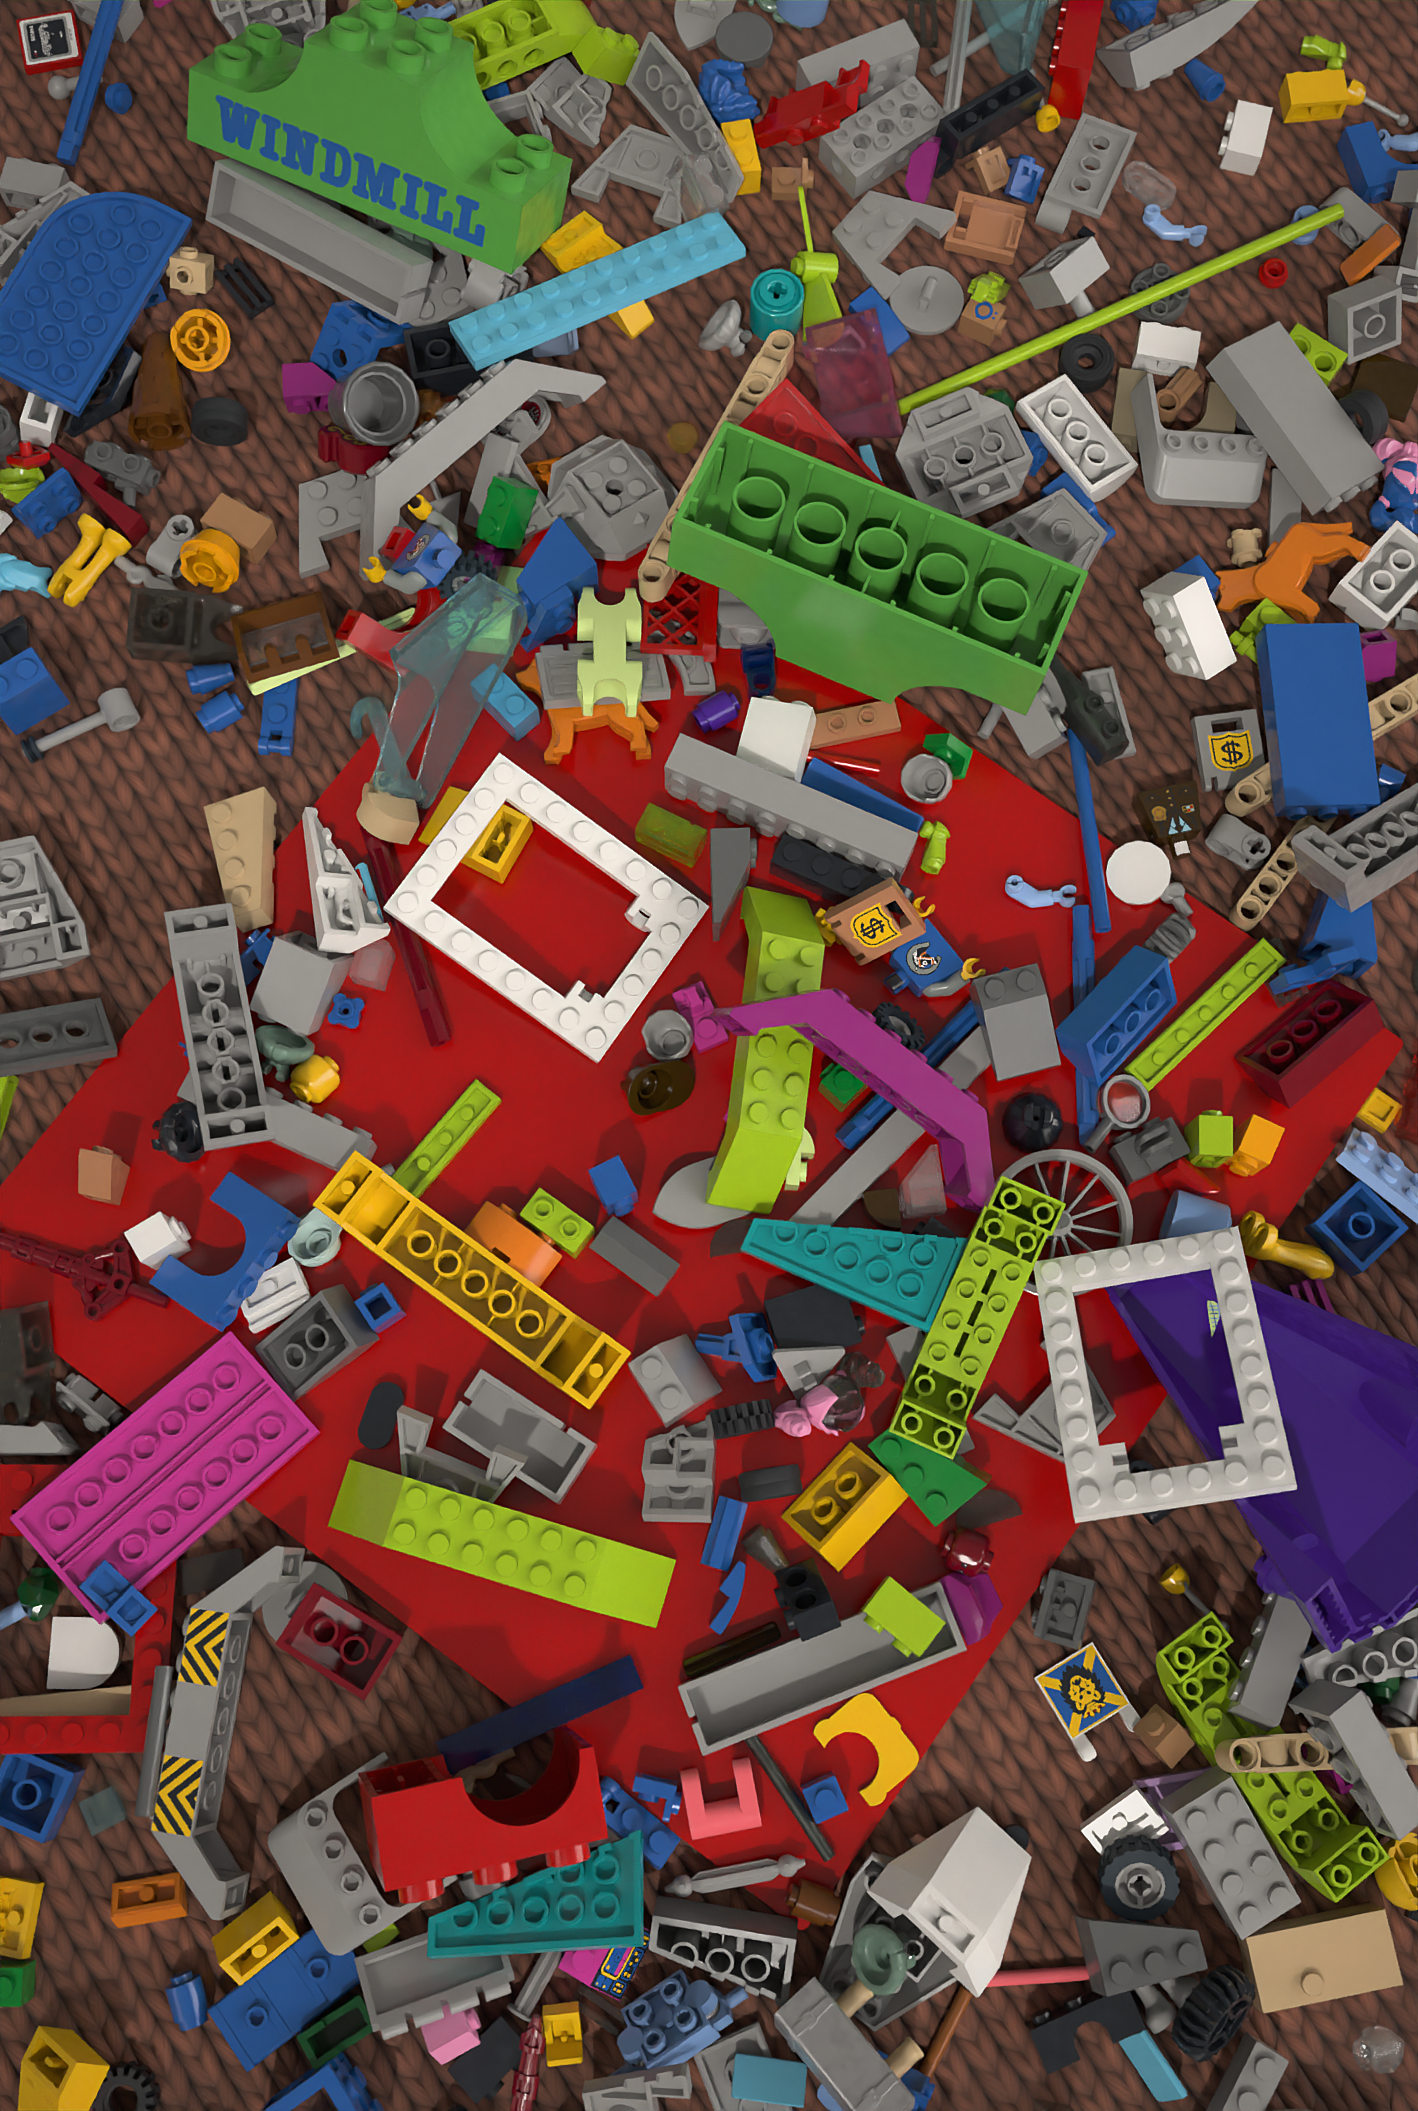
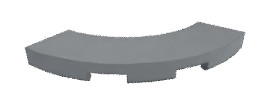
M641 607V626H642V610H643V607ZM652 609L649 611L657 620L662 617L658 611ZM672 620L663 625L672 634L682 627L680 623H675ZM656 630L649 636L652 637L653 643H662L667 639L659 630ZM689 631L678 639L685 645H697L696 638ZM666 655L680 674L684 696L715 694V679L710 662H703V656Z

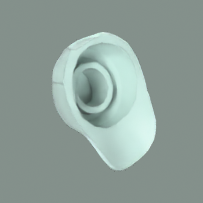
M315 1207L298 1224L296 1234L288 1241V1252L304 1266L316 1267L323 1265L334 1258L340 1250L341 1240L339 1235L343 1228Z

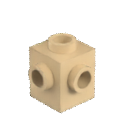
M181 247L169 257L170 264L166 269V276L170 277V288L180 289L182 294L196 295L198 293L206 294L214 286V255L199 253L198 249L193 247Z

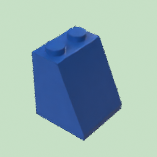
M561 517L553 522L516 580L518 589L516 598L521 606L518 608V611L523 620L529 624L531 618L535 615L539 602L564 585H567L573 593L575 607L578 606L581 599L583 586H592L594 588V595L599 592L597 563Z
M33 647L26 649L0 665V717L16 736L71 704Z
M1319 889L1295 957L1308 962L1321 957V952L1330 947L1340 945L1341 949L1355 946L1360 958L1338 972V974L1357 980L1376 964L1378 959L1372 902L1370 900L1350 913Z

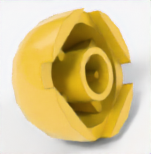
M1412 1832L1408 1833L1400 1841L1391 1838L1382 1846L1390 1858L1374 1871L1378 1887L1384 1896L1395 1906L1409 1911L1418 1910V1839L1414 1838L1417 1834Z

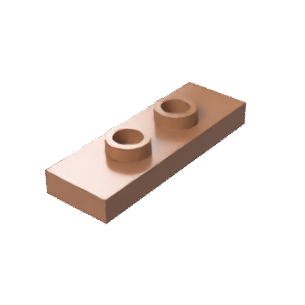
M893 700L892 704L878 701L816 714L817 721L809 750L899 732L901 724L895 701Z

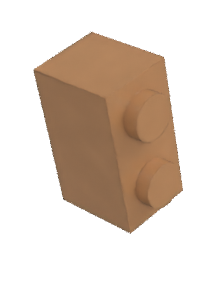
M222 492L200 520L203 530L215 529L231 537L239 547L240 556L255 565L260 562L277 539L274 522L267 514L261 511L257 513L248 508L241 499L237 497L230 498Z

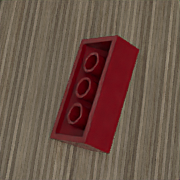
M1329 978L1318 985L1234 1058L1268 1097L1290 1109L1380 1032L1384 1025L1374 999Z

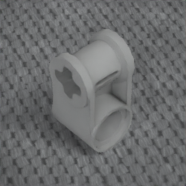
M176 515L172 517L157 540L150 546L146 555L147 564L173 579H177L182 575L179 569L182 564L180 559L181 546L199 533L188 516Z
M1223 814L1205 840V844L1210 850L1224 856L1245 870L1258 869L1271 850V843L1265 835L1260 834L1245 825L1238 818L1229 814ZM1251 849H1253V850H1255L1257 853L1254 855V854L1250 853L1249 851H1250Z

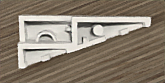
M305 807L302 820L318 951L352 953L388 936L390 932L389 924L381 921L377 914L378 907L374 901H369L362 890L363 883L342 849H337L331 840L332 833L329 828H323L318 820L317 809Z

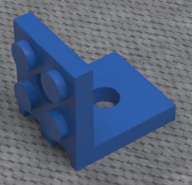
M354 300L335 302L331 304L309 362H313L336 381L340 376L352 372L355 368L372 361L375 362L380 348L404 344L403 330L415 327L409 322L399 325ZM341 349L345 352L346 365L340 360Z
M342 2051L318 2069L314 2070L312 2067L268 2099L259 2111H291L323 2087L338 2111H384V2108L376 2098L373 2100L370 2098L364 2088L367 2086V2082L363 2073L357 2066L352 2068Z

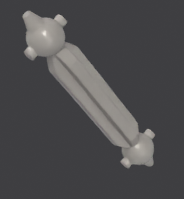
M785 1854L778 1861L765 1858L699 1871L691 1878L687 1875H679L672 1883L665 1886V1890L679 1897H687L692 1891L704 1894L770 1881L779 1874L791 1877L798 1869L806 1865L805 1859Z

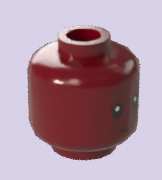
M960 1526L956 1531L950 1529L940 1555L945 1557L944 1564L947 1568L973 1578L978 1575L980 1570L988 1571L994 1552L989 1550L990 1539L986 1535L966 1526Z

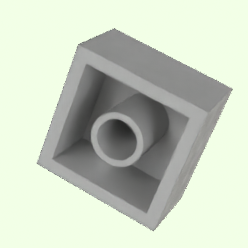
M1090 236L1059 244L1019 277L1018 280L1035 310L1070 303L1077 319H1080L1095 312V308L1091 305L1084 289L1110 269L1094 237Z
M1379 275L1328 295V342L1348 354L1345 360L1346 364L1349 365L1401 344V286L1383 275Z

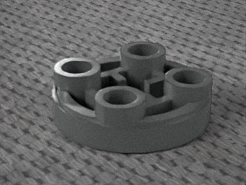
M747 11L735 12L726 16L719 23L715 33V46L720 59L728 60L729 62H741L744 64V68L753 67L757 69L763 67L773 46V32L769 23L760 15Z
M1158 263L1154 267L1145 269L1136 275L1129 288L1128 297L1179 274L1172 271L1167 264ZM1187 287L1134 311L1133 314L1141 321L1147 323L1157 322L1162 325L1172 323L1183 314L1188 303L1190 288Z

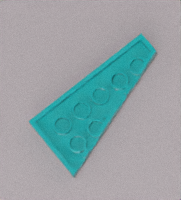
M754 1218L742 1244L741 1251L928 1333L968 1238L937 1237V1235H914L895 1231L830 1227V1225H809L790 1221Z
M638 1830L628 1834L629 1837L599 1846L598 1850L590 1852L591 1857L583 1862L564 1867H549L523 1878V1881L512 1886L492 1891V1894L481 1899L465 1902L429 1917L427 1957L430 1959L644 1946L643 1832Z

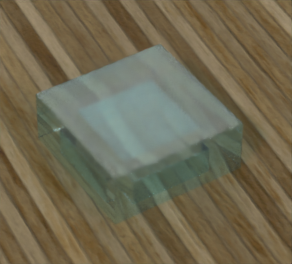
M115 1785L78 1803L92 1836L128 1818Z

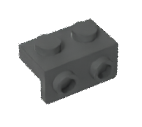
M1051 1568L1049 1575L1045 1574L1041 1582L1040 1594L1043 1595L1040 1609H1035L1032 1617L1031 1628L1035 1629L1034 1636L1080 1650L1097 1582Z

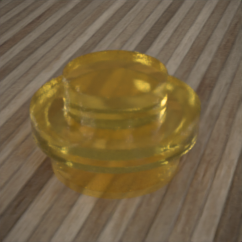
M677 423L668 431V444L678 453H687L697 443V432L688 423Z

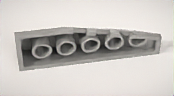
M1259 0L1201 1L1193 5V10L1182 13L1175 12L1166 16L1167 23L1154 26V23H1150L1096 50L1097 56L1120 87L1133 88V91L1143 90L1150 86V81L1172 75L1174 73L1173 69L1185 64L1210 47L1243 18Z
M648 32L626 85L727 203H732L744 180L736 157L711 117L688 72L653 32Z
M1418 1602L1392 1628L1385 1630L1378 1624L1371 1627L1374 1631L1371 1637L1357 1643L1346 1638L1341 1643L1343 1645L1341 1650L1335 1653H1330L1320 1643L1300 1657L1309 1685L1318 1678L1353 1687L1357 1683L1369 1681L1377 1683L1387 1681L1386 1679L1418 1676Z

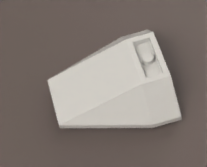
M976 1807L888 1863L867 1890V1893L893 1918L904 1914L954 1962L949 1972L977 1998L1000 1968L1032 1857L979 1807Z

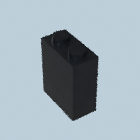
M817 1284L764 1301L763 1303L777 1349L842 1346L844 1349L860 1345L862 1342L861 1336L866 1334L860 1315L854 1316L850 1304L855 1301Z

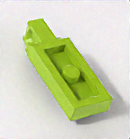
M989 271L988 275L984 273L973 279L967 292L973 294L971 299L983 303L988 301L996 304L1007 296L1011 285L1004 283L1005 278Z

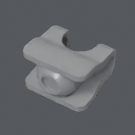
M719 588L718 645L721 648L776 649L773 636L761 618L738 597L729 591Z

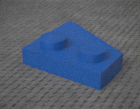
M564 585L539 602L535 615L527 626L532 633L520 640L521 646L527 653L557 633L563 634L567 632L576 622L573 593L567 585Z

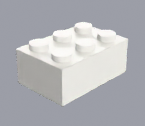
M1396 521L1371 548V552L1362 563L1358 562L1338 583L1328 600L1366 631L1384 629L1418 593V537L1399 521Z
M1169 572L1140 590L1144 598V609L1152 618L1156 628L1154 630L1155 636L1166 652V663L1174 673L1208 680L1237 661L1204 576Z

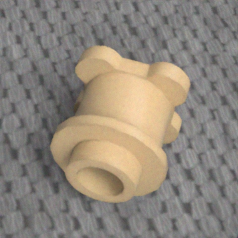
M1237 529L1232 531V537L1227 540V546L1233 548L1231 562L1240 568L1255 566L1263 555L1262 551L1258 549L1257 541L1262 536L1261 529Z

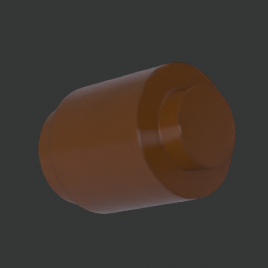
M800 1878L797 1884L791 1883L786 1895L785 1904L790 1906L789 1914L819 1926L824 1924L832 1926L839 1912L841 1897L834 1895V1891Z

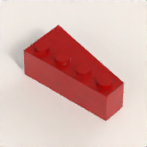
M1062 0L1048 76H1052L1047 102V105H1052L1056 108L1060 117L1080 119L1092 72L1104 0Z

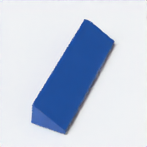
M815 757L810 762L800 783L918 833L924 821V817Z

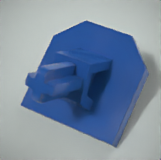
M763 1312L730 1316L729 1321L733 1332L727 1335L698 1334L695 1340L697 1352L722 1356V1360L741 1362L754 1382L777 1378V1364L772 1356L774 1344Z

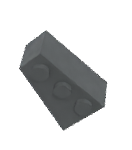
M1074 1916L1092 1991L1109 1997L1208 1969L1198 1930L1177 1925Z

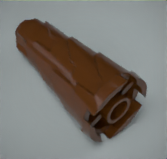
M153 332L148 335L145 343L142 344L141 357L143 359L138 368L137 379L134 383L132 407L128 418V432L132 440L140 446L141 440L148 442V449L169 451L184 446L186 437L190 440L191 423L187 411V403L183 396L182 379L178 372L177 357L172 349L170 337L163 332Z

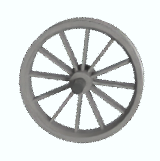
M1043 1150L1021 1158L1001 1174L1012 1179L1020 1171L1032 1166L1042 1193L1049 1196L1038 1163L1050 1161L1064 1162L1058 1200L1061 1202L1064 1200L1070 1163L1082 1167L1095 1175L1068 1208L1063 1210L1053 1235L1048 1234L1046 1239L1051 1241L1048 1259L1054 1258L1056 1241H1060L1065 1256L1071 1255L1065 1239L1067 1236L1086 1253L1093 1252L1091 1248L1071 1232L1072 1229L1117 1237L1116 1247L1131 1244L1133 1215L1129 1198L1116 1176L1096 1159L1072 1150ZM1099 1179L1112 1195L1114 1202L1071 1217L1069 1212L1095 1181ZM1116 1205L1119 1217V1233L1073 1224L1072 1220ZM1028 1279L1024 1291L1038 1295L1036 1283ZM1093 1289L1073 1292V1295H1080Z

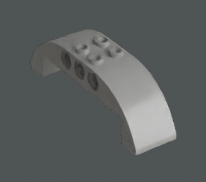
M232 903L164 912L204 1151L275 1140L274 1124L270 1104L267 1103L239 955Z

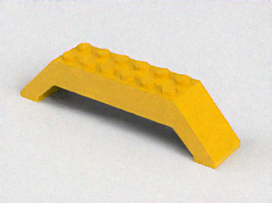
M356 1150L313 1204L319 1211L400 1273L538 1375L589 1410L631 1354L629 1350L614 1339L575 1315L414 1197L382 1169Z

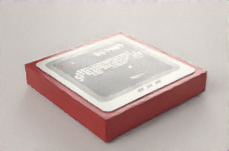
M73 9L16 20L24 69L27 76L83 65V51L77 18Z

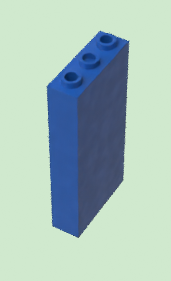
M1265 624L1255 637L1275 816H1287L1288 820H1299L1306 816L1332 819L1338 815H1349L1352 819H1358L1380 805L1359 624Z

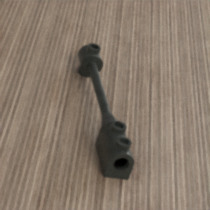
M1055 653L1049 667L1058 678L1057 682L1068 705V709L1063 717L1097 767L1124 754L1129 740L1122 731L1121 723L1113 719L1104 706L1103 698L1093 690L1091 691L1072 672L1068 671Z

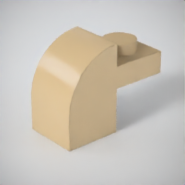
M374 771L369 783L366 782L363 786L362 802L356 812L357 819L364 829L375 837L389 842L409 845L420 823L416 802L413 799L391 796L387 773Z

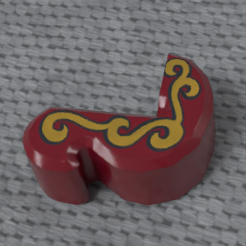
M328 425L318 430L317 456L325 463L337 462L338 467L344 472L367 476L366 471L372 465L386 457L388 459L392 457L389 453L392 445L373 446L355 439L351 433L338 426Z

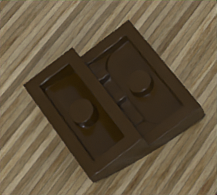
M1376 353L1361 359L1350 393L1363 389L1375 393L1385 404L1388 417L1404 423L1418 387V367Z

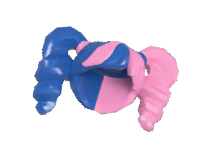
M1392 438L1380 439L1376 441L1372 450L1386 467L1382 471L1385 482L1382 496L1372 505L1369 512L1370 524L1376 531L1386 533L1396 521H1399L1412 533L1418 534V514L1413 513V511L1418 509V445L1411 441L1401 444ZM1392 508L1395 509V511L1391 513L1387 512L1385 509Z

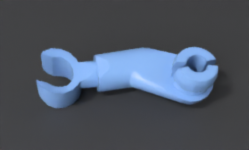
M1385 129L1378 131L1379 138L1386 152L1390 148L1407 152L1418 150V132L1410 135L1396 134L1393 137Z
M1150 204L1145 208L1142 218L1143 223L1160 239L1169 241L1188 239L1189 243L1194 247L1203 243L1204 236L1207 233V226L1197 225L1192 228H1184V225H1173L1160 214L1161 210L1158 205Z
M1012 875L1006 880L1005 891L1007 895L1030 908L1051 906L1055 902H1059L1060 905L1068 908L1075 903V897H1063L1064 894L1076 893L1077 888L1073 885H1066L1059 891L1052 892L1051 889L1038 891L1025 883L1017 875Z

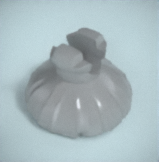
M728 300L723 303L710 317V320L707 321L703 328L704 330L699 336V347L701 349L716 351L726 346L730 349L733 357H739L744 353L745 344L743 343L751 340L752 333L739 327L741 309L735 300Z

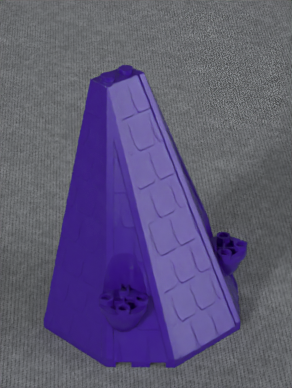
M1211 1269L1105 1287L1110 1296V1301L1209 1462L1224 1460L1219 1427L1243 1424L1244 1421L1221 1315L1213 1337L1211 1336L1207 1301H1215L1218 1304ZM1250 1280L1297 1490L1232 1499V1501L1266 1553L1256 1561L1253 1567L1254 1571L1258 1573L1257 1585L1266 1594L1275 1593L1283 1598L1295 1601L1319 1642L1330 1653H1335L1341 1650L1343 1646L1341 1643L1346 1638L1357 1643L1371 1637L1374 1632L1371 1629L1373 1626L1379 1624L1385 1630L1394 1627L1418 1602V1348Z

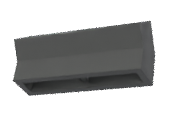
M614 1216L607 1222L590 1246L592 1250L656 1297L662 1293L680 1266L679 1263Z

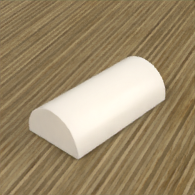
M1066 374L1017 401L1016 411L1031 430L1039 435L1041 442L1057 463L1093 503L1104 499L1116 491L1136 470L1137 462Z

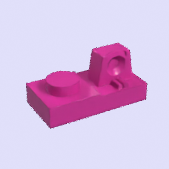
M702 981L672 994L679 1013L688 1021L694 1035L693 1043L699 1054L728 1041V1035L723 1025L710 1016L714 1007Z

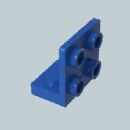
M62 467L15 505L11 512L39 539L44 534L50 533L65 516L75 512L84 499L68 471Z

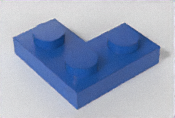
M1336 945L1322 951L1321 957L1308 961L1305 967L1298 968L1297 964L1282 968L1278 971L1279 976L1269 983L1273 994L1276 995L1331 978L1360 958L1356 947L1351 946L1341 949L1340 945Z

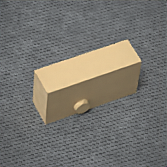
M1372 1902L1268 1923L1243 1940L1237 1936L1245 1975L1255 1986L1256 1994L1253 2006L1263 2014L1403 1985L1386 1911Z

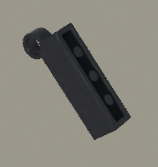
M1027 68L940 119L935 136L942 138L933 175L935 179L946 175L954 166L956 159H963L1036 114L1046 88Z
M785 833L771 859L769 870L770 874L838 905L886 880ZM897 883L907 899L912 903L915 894L909 888ZM896 901L886 905L890 912L905 915Z

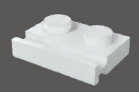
M292 1257L265 1271L258 1280L255 1292L247 1297L240 1306L245 1318L248 1320L250 1331L256 1334L294 1314L313 1297H311L308 1284L298 1261Z
M1136 1784L1080 1824L1082 1833L1100 1855L1104 1854V1849L1108 1845H1112L1114 1840L1127 1837L1126 1835H1146L1147 1838L1158 1839L1169 1831V1825L1166 1820H1163L1157 1809Z

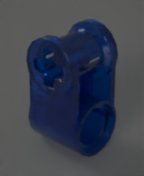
M766 643L764 647L746 648L745 645L740 646L741 667L745 677L749 701H751V697H775L776 676L772 643ZM757 684H764L768 688L759 690L755 686Z

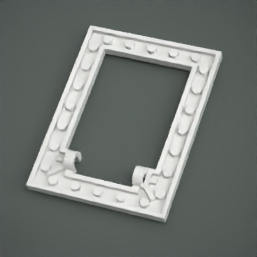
M499 753L385 904L383 910L591 1060L598 1063L709 906ZM505 801L516 807L637 896L624 915L636 928L644 932L648 931L650 934L604 998L597 993L592 995L584 989L585 984L579 980L575 981L568 993L563 997L431 901ZM639 910L649 916V918L642 915Z
M1238 1226L1036 1261L1034 1275L1075 1523L1297 1490ZM1211 1269L1244 1423L1219 1427L1224 1460L1131 1474L1124 1442L1099 1446L1073 1292Z

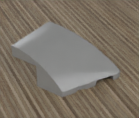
M563 55L557 58L526 90H530L533 101H539L542 114L573 138L594 148L599 143L600 129L605 119L606 105L609 102L612 88L605 80L591 77L584 73L581 75Z
M710 1414L706 1416L705 1421L687 1428L682 1425L674 1428L668 1434H659L645 1440L642 1473L645 1480L642 1507L643 1521L711 1523L715 1486L716 1440Z

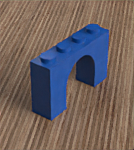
M1373 121L1345 127L1336 146L1354 193L1366 204H1376L1392 197L1398 171L1418 170V164H1404L1388 155L1383 148Z
M230 1171L210 1199L237 1217L244 1226L246 1245L239 1261L225 1273L216 1276H204L169 1255L149 1282L221 1332L235 1320L240 1305L255 1292L259 1278L267 1269L274 1265L279 1251L286 1241L293 1238L297 1232L298 1224L301 1222V1219Z

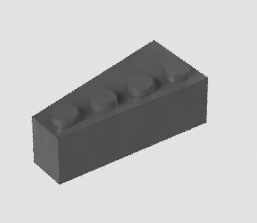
M658 1895L652 1918L648 1950L690 1968L697 1966L711 1972L710 1976L724 1982V1979L744 1986V1991L756 1996L760 1993L774 1999V2004L782 2007L788 2001L798 1919Z

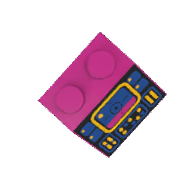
M644 1926V1946L565 1951L558 1963V1968L589 1987L621 2001L649 1947L651 1930Z

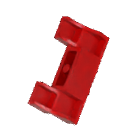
M862 59L856 68L848 71L843 67L840 68L834 87L825 80L798 92L791 88L787 96L779 99L771 96L765 116L754 124L753 135L755 143L762 149L783 141L796 146L840 129L841 119L857 112L858 96L867 92L870 65Z

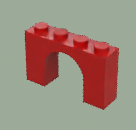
M394 526L379 554L395 563L415 536V533L408 528ZM437 586L417 591V605L412 617L404 625L395 629H387L366 614L349 609L334 637L392 674L407 678L417 667L418 657L423 647L431 641L435 625L448 609L446 604L447 597L441 599L439 595L440 590H437Z

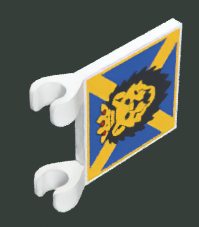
M1093 1642L1034 1678L1083 1761H1091L1097 1756V1752L1085 1736V1732L1119 1712L1130 1732H1134L1132 1728L1141 1720Z

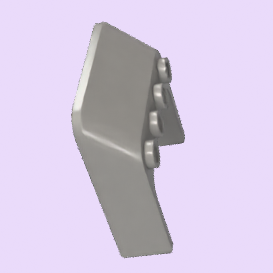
M385 1752L297 1809L278 1823L268 1836V1846L324 1948L333 1955L349 1953L423 1903H407L401 1907H393L383 1900L333 1810V1800L336 1794L358 1780V1773L373 1770L388 1761L389 1759ZM457 1876L445 1877L443 1879L444 1888L458 1879Z

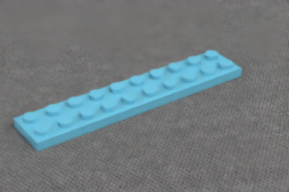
M715 210L448 322L450 332L474 369L478 371L746 257L745 246L721 214Z

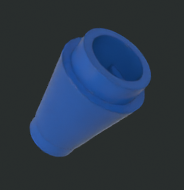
M1193 59L1186 65L1184 73L1202 100L1212 102L1223 93L1226 84L1223 81L1222 74L1198 59Z
M230 663L192 665V669L185 670L192 695L200 693L202 696L229 682L235 681Z

